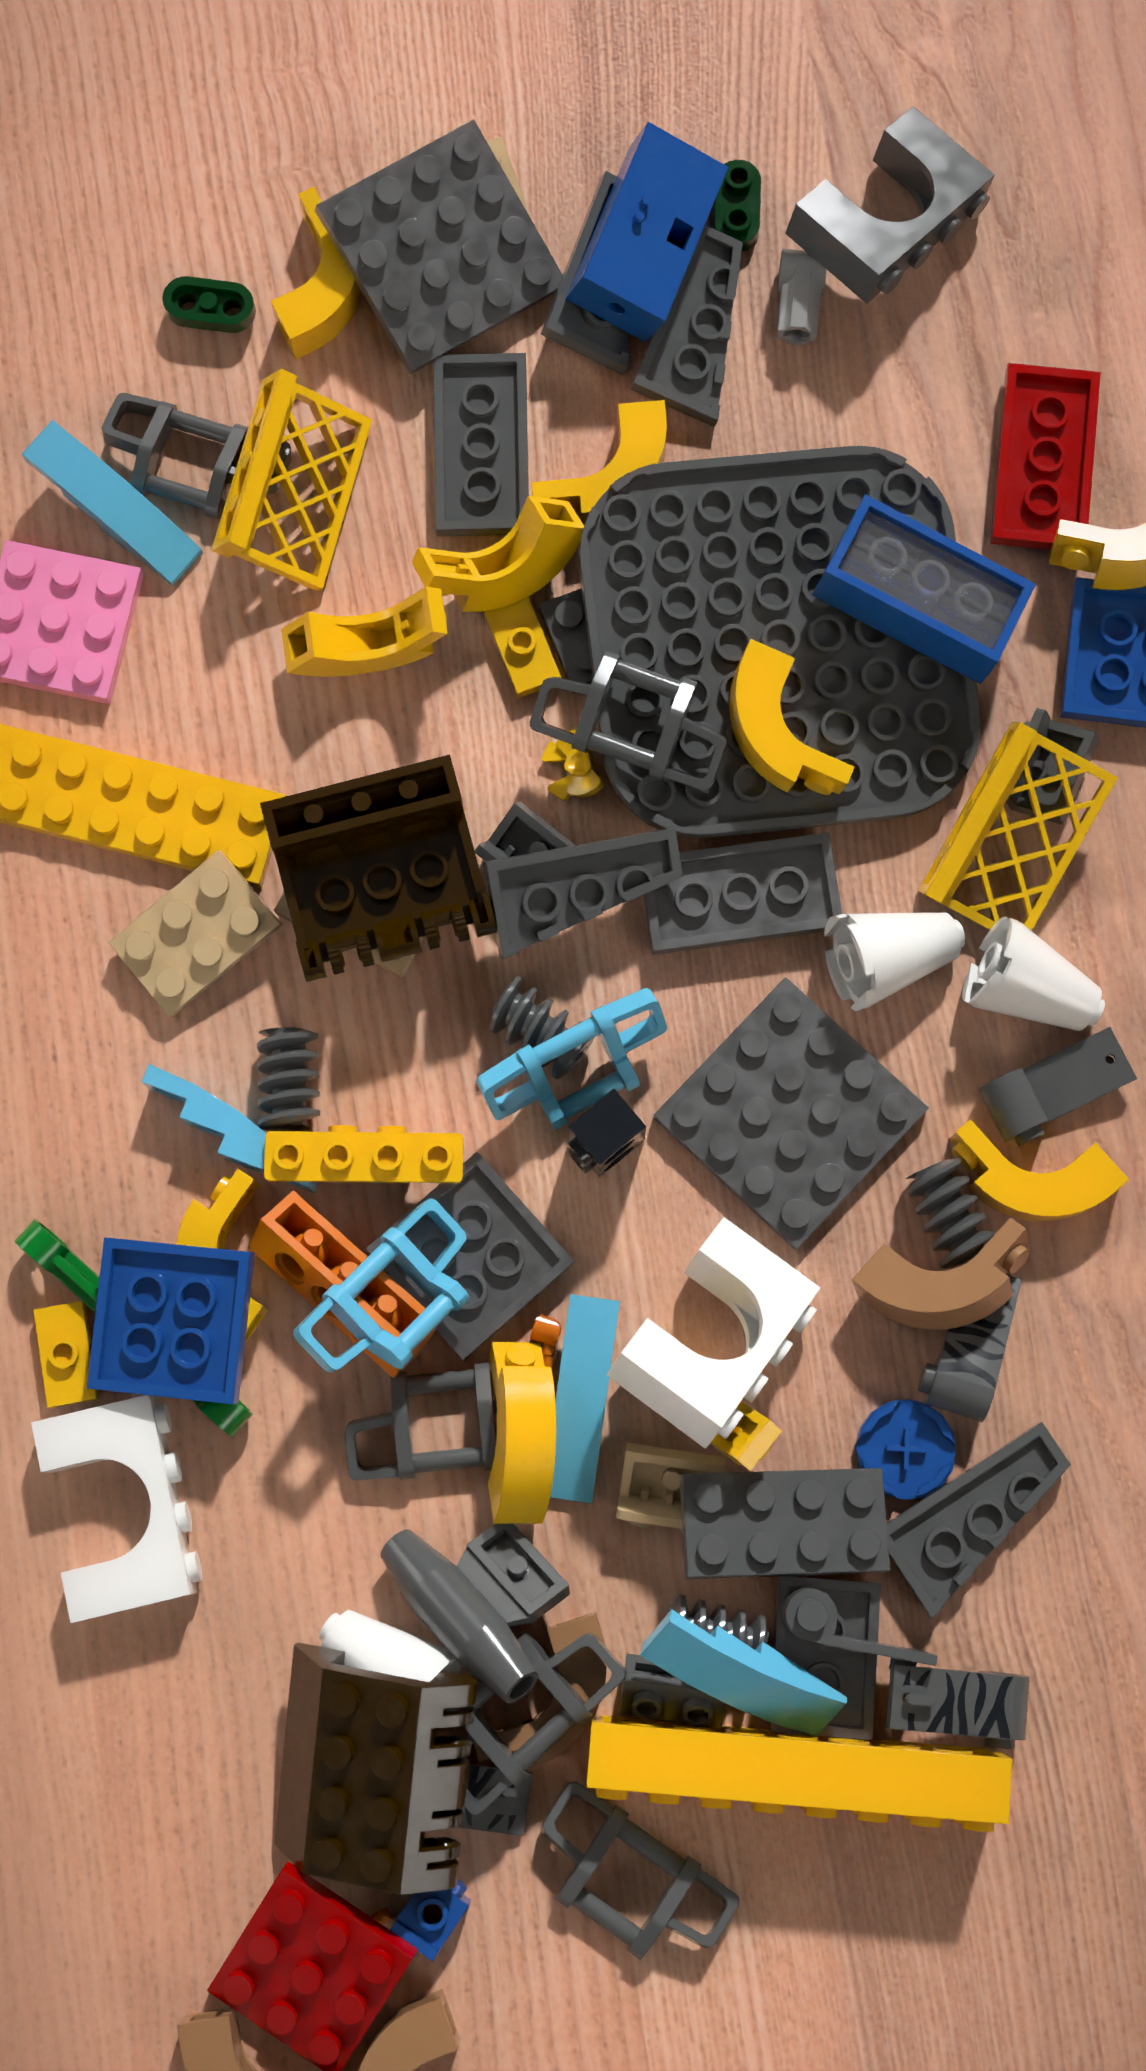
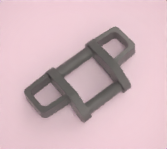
M128 393L118 394L101 429L105 444L137 455L130 484L144 497L148 493L203 509L206 516L221 519L248 427L237 423L231 427L177 410L176 405ZM132 412L152 417L142 439L116 430L125 413ZM173 428L225 444L213 469L208 492L154 475L157 466L156 462ZM288 442L281 444L279 455L287 470L291 462V446ZM275 470L273 471L271 479L277 477ZM278 482L269 486L267 494L276 493L281 483Z
M607 650L591 685L558 677H549L543 681L530 719L532 730L572 744V748L586 753L590 749L650 770L649 776L661 780L665 777L701 790H708L713 786L727 746V740L723 735L686 718L698 682L687 678L679 681L621 661V655ZM613 679L674 699L656 752L595 731ZM553 688L587 695L575 734L547 724L544 721L543 715ZM682 728L710 741L714 745V754L705 777H698L669 767Z
M490 1363L474 1364L475 1369L411 1376H407L406 1371H401L394 1379L390 1376L392 1412L355 1419L346 1426L345 1440L350 1477L353 1480L400 1477V1480L413 1479L416 1477V1473L479 1466H484L485 1471L491 1470L497 1439L494 1414L497 1413L496 1401H493ZM476 1388L482 1446L414 1453L409 1413V1395ZM393 1424L398 1464L362 1466L358 1461L356 1434L363 1430Z
M524 1631L516 1638L537 1671L539 1680L563 1708L515 1753L500 1739L479 1709L495 1693L481 1681L477 1682L476 1702L474 1705L469 1706L475 1710L473 1724L464 1726L469 1733L465 1738L470 1740L471 1747L476 1742L503 1773L505 1778L480 1800L474 1798L466 1789L464 1806L472 1815L480 1814L512 1784L518 1786L529 1776L527 1769L577 1723L580 1725L586 1723L594 1715L592 1709L624 1681L627 1673L626 1669L595 1634L587 1633L582 1635L550 1659L539 1643L527 1631ZM584 1646L592 1648L608 1666L612 1674L610 1680L586 1702L556 1668L557 1665Z
M570 1782L564 1788L541 1824L542 1834L577 1864L557 1893L555 1900L566 1908H569L570 1905L574 1906L629 1945L627 1951L639 1960L645 1956L665 1927L700 1947L708 1948L714 1946L737 1909L739 1897L702 1870L701 1864L688 1855L684 1859L627 1819L629 1813L618 1805L613 1807L603 1799L596 1797L594 1793L578 1782ZM572 1796L580 1798L607 1817L584 1854L565 1839L555 1828L556 1819ZM616 1836L673 1876L657 1905L641 1928L584 1888V1885L595 1871ZM694 1879L720 1897L724 1903L721 1913L706 1935L672 1918L673 1913Z

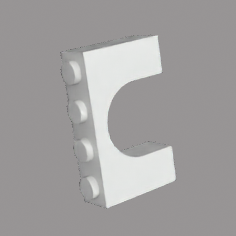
M723 1217L698 1250L684 1273L734 1311L745 1332V1354L729 1360H717L701 1356L647 1318L607 1373L609 1378L705 1449L717 1434L726 1439L744 1414L736 1409V1407L743 1398L752 1403L769 1379L761 1373L767 1363L776 1368L787 1354L793 1343L786 1339V1336L792 1328L799 1334L817 1311L816 1308L810 1305V1302L820 1290L818 1285L725 1217Z
M144 1395L31 1422L40 1472L53 1473L99 1461L114 1460L128 1466L138 1474L145 1484L150 1498L151 1513L148 1527L142 1539L131 1551L111 1561L61 1572L70 1623L198 1593L196 1582L203 1580L202 1567L197 1551H189L186 1532L192 1531V1519L187 1502L179 1503L176 1483L182 1481V1471L177 1453H169L165 1434L172 1432V1423L166 1403L159 1404L158 1396Z

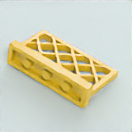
M280 368L262 380L211 551L226 558L235 555L318 592L323 589L372 419L296 383V375ZM295 398L309 405L316 423L302 429L299 428L291 411ZM325 413H327V414H329V415H332V416H330V417L327 418L326 415H325ZM338 419L356 427L351 445L340 448L329 424ZM287 427L290 434L284 436ZM320 428L331 453L314 460L303 434ZM293 439L304 465L287 472L280 458L279 450L282 443ZM349 452L346 460L344 457V453ZM334 459L342 477L339 487L328 491L317 465ZM275 470L277 477L271 479L273 471ZM307 470L319 496L301 503L290 477ZM280 482L292 508L274 515L266 494L269 486ZM336 494L335 501L333 502L331 496ZM321 501L329 517V522L325 530L316 534L304 508ZM262 513L265 520L258 522L260 514ZM295 513L306 539L289 546L277 520ZM265 525L268 526L279 551L270 555L251 548L256 529ZM324 536V539H323V542H322V546H321V544H320L318 538H321V537ZM309 543L317 561L313 575L299 569L291 552L292 550ZM282 555L284 562L276 558Z
M1012 721L917 891L989 930L999 921L996 905L1021 898L1026 913L1022 923L1032 931L1118 777L1040 735L1029 726L1021 722ZM1038 745L1053 754L1058 774L1032 781L1028 761ZM1063 760L1078 768L1066 771ZM1087 772L1102 781L1092 799L1074 804L1068 777ZM1023 773L1025 784L1015 786L1020 775ZM1060 780L1067 807L1042 814L1034 787ZM1027 790L1034 816L1009 824L1004 809L1006 800L1011 794ZM1086 808L1079 821L1077 810ZM1069 813L1074 830L1068 842L1050 846L1043 820ZM999 815L1001 826L991 829ZM1036 823L1043 849L1017 856L1010 830ZM1004 833L1010 859L985 866L980 851L982 843L986 837ZM1063 850L1055 863L1052 853ZM1045 856L1050 872L1044 884L1026 889L1020 863ZM975 858L977 869L967 871ZM1012 865L1019 891L994 899L987 873ZM980 875L987 901L967 907L952 899L962 880ZM1038 893L1031 906L1029 895ZM989 908L992 920L976 911Z

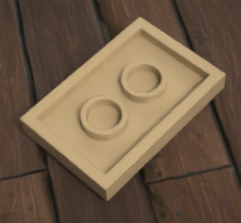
M218 850L108 943L169 1017H174L283 924L226 855Z

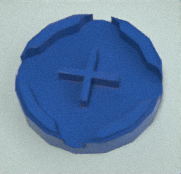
M905 1399L889 1401L870 1412L859 1427L855 1450L859 1469L882 1468L884 1495L906 1500L925 1497L943 1485L953 1470L956 1445L954 1433L942 1414L923 1402Z

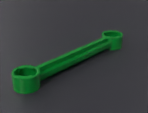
M34 1219L15 1239V1243L41 1267L55 1276L95 1313L100 1276L78 1258L52 1231L37 1219ZM192 1400L212 1422L231 1437L253 1415L240 1400L239 1404Z

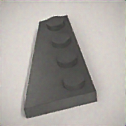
M605 171L599 180L541 335L623 375L629 367L630 353L627 352L629 333L565 299L617 176Z
M705 225L666 321L654 333L631 390L655 401L665 400L666 406L715 427L719 418V401L721 387L724 382L727 343L730 339L732 307L736 296L743 242Z
M676 829L656 830L483 862L489 899L498 931L495 934L499 957L501 959L510 957L523 948L559 934L562 930L582 921H588L623 902H629L683 877Z
M1043 1422L1036 1424L887 1522L889 1557L930 1619H933L942 1609L943 1604L969 1579L979 1564L994 1548L996 1549L1025 1513L1032 1509L1071 1465Z

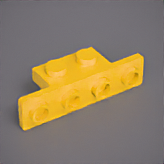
M332 1125L328 1127V1132L268 1131L265 1135L264 1178L269 1182L461 1183L463 1181L464 1138L461 1133L407 1132L406 1127L393 1125L377 1127V1132H358V1127L351 1125Z

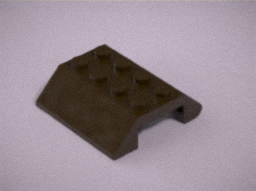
M450 754L260 803L271 849L276 858L306 982L327 977L324 962L330 961L334 975L344 973L345 961L342 952L355 948L357 949L359 960L363 962L364 967L375 965L371 950L377 948L382 962L421 953L422 948L419 938L426 936L430 950L440 948L439 942L441 937L438 927L451 923L459 942L470 940L467 927L469 924H473L477 938L498 932L464 814L463 801Z
M297 1642L293 1648L274 1845L304 1874L399 1895L453 1889L457 1884L459 1862L456 1860V1857L460 1855L461 1843L450 1837L425 1838V1831L444 1830L462 1826L464 1812L460 1808L465 1805L469 1760L465 1757L470 1755L471 1742L466 1738L455 1735L435 1737L436 1728L473 1724L475 1710L469 1706L474 1705L476 1702L478 1680L468 1675L441 1671L430 1682L344 1666L345 1651Z

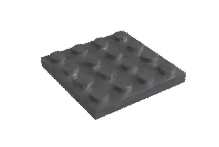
M474 119L317 204L314 210L410 375L434 362V359L438 356L450 353L557 292L563 277L562 272Z
M785 977L653 1115V1119L796 1251L929 1107Z

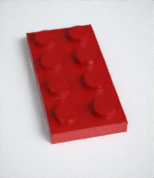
M1008 363L1004 381L990 544L1051 550L1060 519L1089 525L1101 372Z

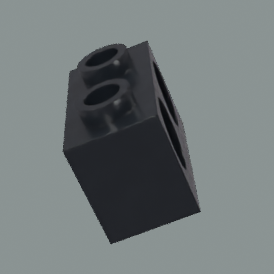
M613 1089L568 1126L569 1142L567 1146L569 1150L567 1152L584 1173L593 1169L600 1178L645 1141L646 1125L619 1093Z

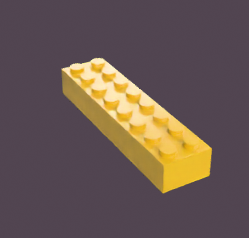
M595 1714L591 1720L586 1788H596V1797L610 1800H627L628 1791L647 1793V1796H649L648 1801L658 1804L678 1805L680 1804V1796L699 1797L698 1800L701 1801L700 1806L714 1809H732V1800L750 1802V1805H753V1811L770 1814H784L785 1805L801 1806V1809L805 1810L806 1816L817 1818H837V1810H849L853 1814L858 1815V1820L866 1822L889 1823V1814L904 1815L903 1818L910 1819V1824L915 1826L940 1828L942 1826V1819H952L956 1823L962 1824V1829L994 1832V1823L1009 1824L1012 1758L997 1749L874 1738L873 1740L778 1733L770 1732L769 1729L724 1725L720 1729L664 1720Z

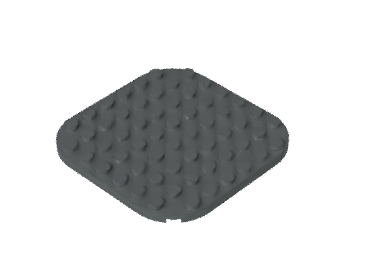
M844 446L657 463L631 471L610 485L609 489L601 496L588 514L579 546V571L592 677L594 679L607 650L621 655V661L679 681H682L683 678L696 681L698 686L686 718L723 735L727 740V746L714 784L708 790H701L665 777L661 780L649 776L650 770L602 754L604 767L614 791L633 814L658 830L675 828L677 836L712 838L908 817L931 808L953 791L970 769L979 745L981 721L976 682L812 596L865 494L956 541L953 519L948 504L937 485L929 476L925 478L906 463V458L891 451L869 446ZM750 639L795 658L781 693L782 716L790 732L800 742L855 767L847 786L839 795L831 792L830 795L814 792L804 785L805 780L797 777L796 782L787 793L762 777L742 753L731 725L729 698L735 671ZM613 679L598 720L599 732L656 752L674 699ZM682 728L669 767L698 777H705L714 754V745L710 741Z

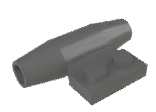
M494 1524L466 1545L467 1548L457 1566L413 1531L407 1529L395 1534L384 1545L380 1556L410 1608L464 1669L507 1703H513L521 1699L535 1685L538 1673L510 1627L525 1623L531 1625L570 1595L569 1584L514 1524Z

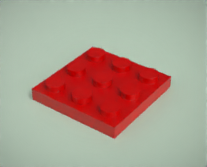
M287 1861L207 1991L322 2071H342L418 1949L308 1874L302 1873L295 1865Z

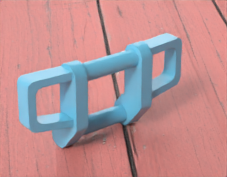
M645 988L607 1005H603L591 1011V1017L534 1048L527 1045L517 1050L516 1053L481 1074L477 1078L476 1083L493 1117L496 1120H501L538 1100L553 1129L557 1130L568 1124L567 1118L596 1104L611 1090L615 1089L618 1092L625 1088L628 1092L640 1086L639 1079L626 1053L667 1031V1024L660 1004L652 991ZM649 1010L650 1015L647 1019L618 1034L615 1026L616 1023ZM599 1035L615 1072L557 1102L541 1065ZM525 1072L528 1082L500 1097L494 1098V1092L498 1088Z
M431 1198L424 1201L396 1228L390 1227L380 1237V1245L340 1285L333 1284L322 1295V1301L294 1329L293 1336L296 1341L326 1372H334L342 1368L364 1349L369 1350L393 1367L402 1369L413 1358L412 1351L452 1310L458 1311L469 1300L467 1291L457 1281L442 1273L443 1269L466 1241V1233L435 1199ZM423 1215H428L448 1237V1245L433 1264L404 1235ZM392 1260L405 1271L423 1292L434 1298L429 1306L398 1337L384 1329L382 1330L354 1300ZM329 1309L359 1340L337 1358L332 1357L311 1333L313 1325Z

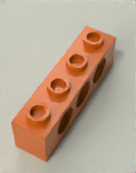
M294 1190L260 1219L248 1247L315 1308L322 1301V1295L333 1284L340 1285L368 1257ZM383 1270L354 1298L382 1330H386L395 1337H398L426 1309ZM330 1309L323 1315L353 1343L359 1341ZM437 1326L412 1351L413 1358L402 1369L393 1367L367 1349H364L363 1352L394 1379L426 1347Z

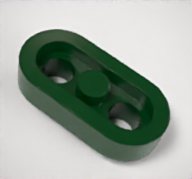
M732 160L725 163L728 166V170L715 199L714 229L743 242L742 251H745L756 243L759 235L761 175L752 163L745 160ZM740 177L745 179L746 182L736 184L731 179ZM732 219H741L744 221V224L734 226L730 221Z
M182 276L172 280L165 287L162 296L167 316L173 323L181 327L238 333L247 329L254 321L256 315L251 292L244 285L236 282ZM186 302L195 303V306L190 310L181 309L182 305ZM231 308L240 309L237 315H226V312Z

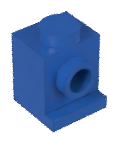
M457 1878L456 1887L453 1889L413 1893L390 1930L416 1947L417 1951L433 1962L439 1950L470 1905L471 1899L464 1895L467 1890L466 1885ZM428 1904L438 1905L442 1909L443 1917L437 1922L428 1921L423 1913L424 1907Z

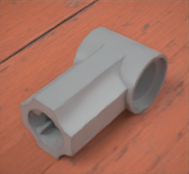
M782 249L780 258L778 291H781L778 308L777 338L792 345H804L805 343L816 341L820 295L824 294L827 269L805 250Z

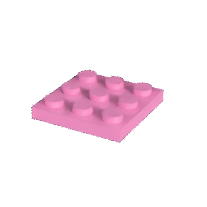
M5 540L0 558V682L110 705L144 577L141 567Z

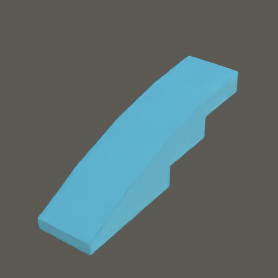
M52 420L22 453L25 462L60 488L64 497L99 523L104 533L170 585L174 586L203 553L202 549L164 513L55 421Z
M148 1064L141 1081L148 1089L184 1102L185 1104L179 1117L187 1125L222 1137L223 1140L217 1153L225 1160L264 1174L266 1132L241 1112L199 1086ZM286 1182L312 1193H315L318 1185L316 1182Z
M570 1294L555 1400L556 1453L551 1498L592 1503L609 1385L607 1373L612 1363L620 1301Z
M673 1609L642 1645L640 1656L686 1684L751 1715L810 1735L817 1736L847 1703L846 1696L763 1641L754 1650L719 1626L709 1634Z

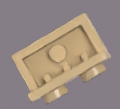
M627 1442L616 1518L626 1520L631 1525L637 1527L658 1525L676 1528L683 1533L679 1477L682 1474L724 1473L726 1457Z

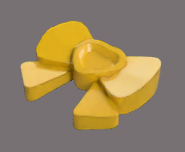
M575 729V730H570L569 732L575 734L576 729ZM557 740V743L551 741L547 744L541 760L545 763L565 762L564 768L570 773L547 787L548 791L559 799L567 801L570 795L578 798L589 797L604 787V780L595 771L590 749L584 753L573 749L572 744Z

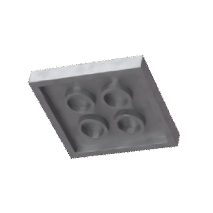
M478 1152L463 1163V1181L461 1183H440L391 1226L396 1228L418 1205L432 1198L465 1231L466 1241L443 1269L442 1273L457 1281L467 1291L469 1300L458 1311L452 1310L436 1328L463 1361L470 1357L575 1263L572 1257ZM423 1215L404 1234L431 1264L435 1262L448 1245L447 1235L428 1215ZM380 1237L366 1248L370 1254L380 1245ZM394 1260L384 1268L394 1281L425 1308L434 1300V1298L423 1292Z

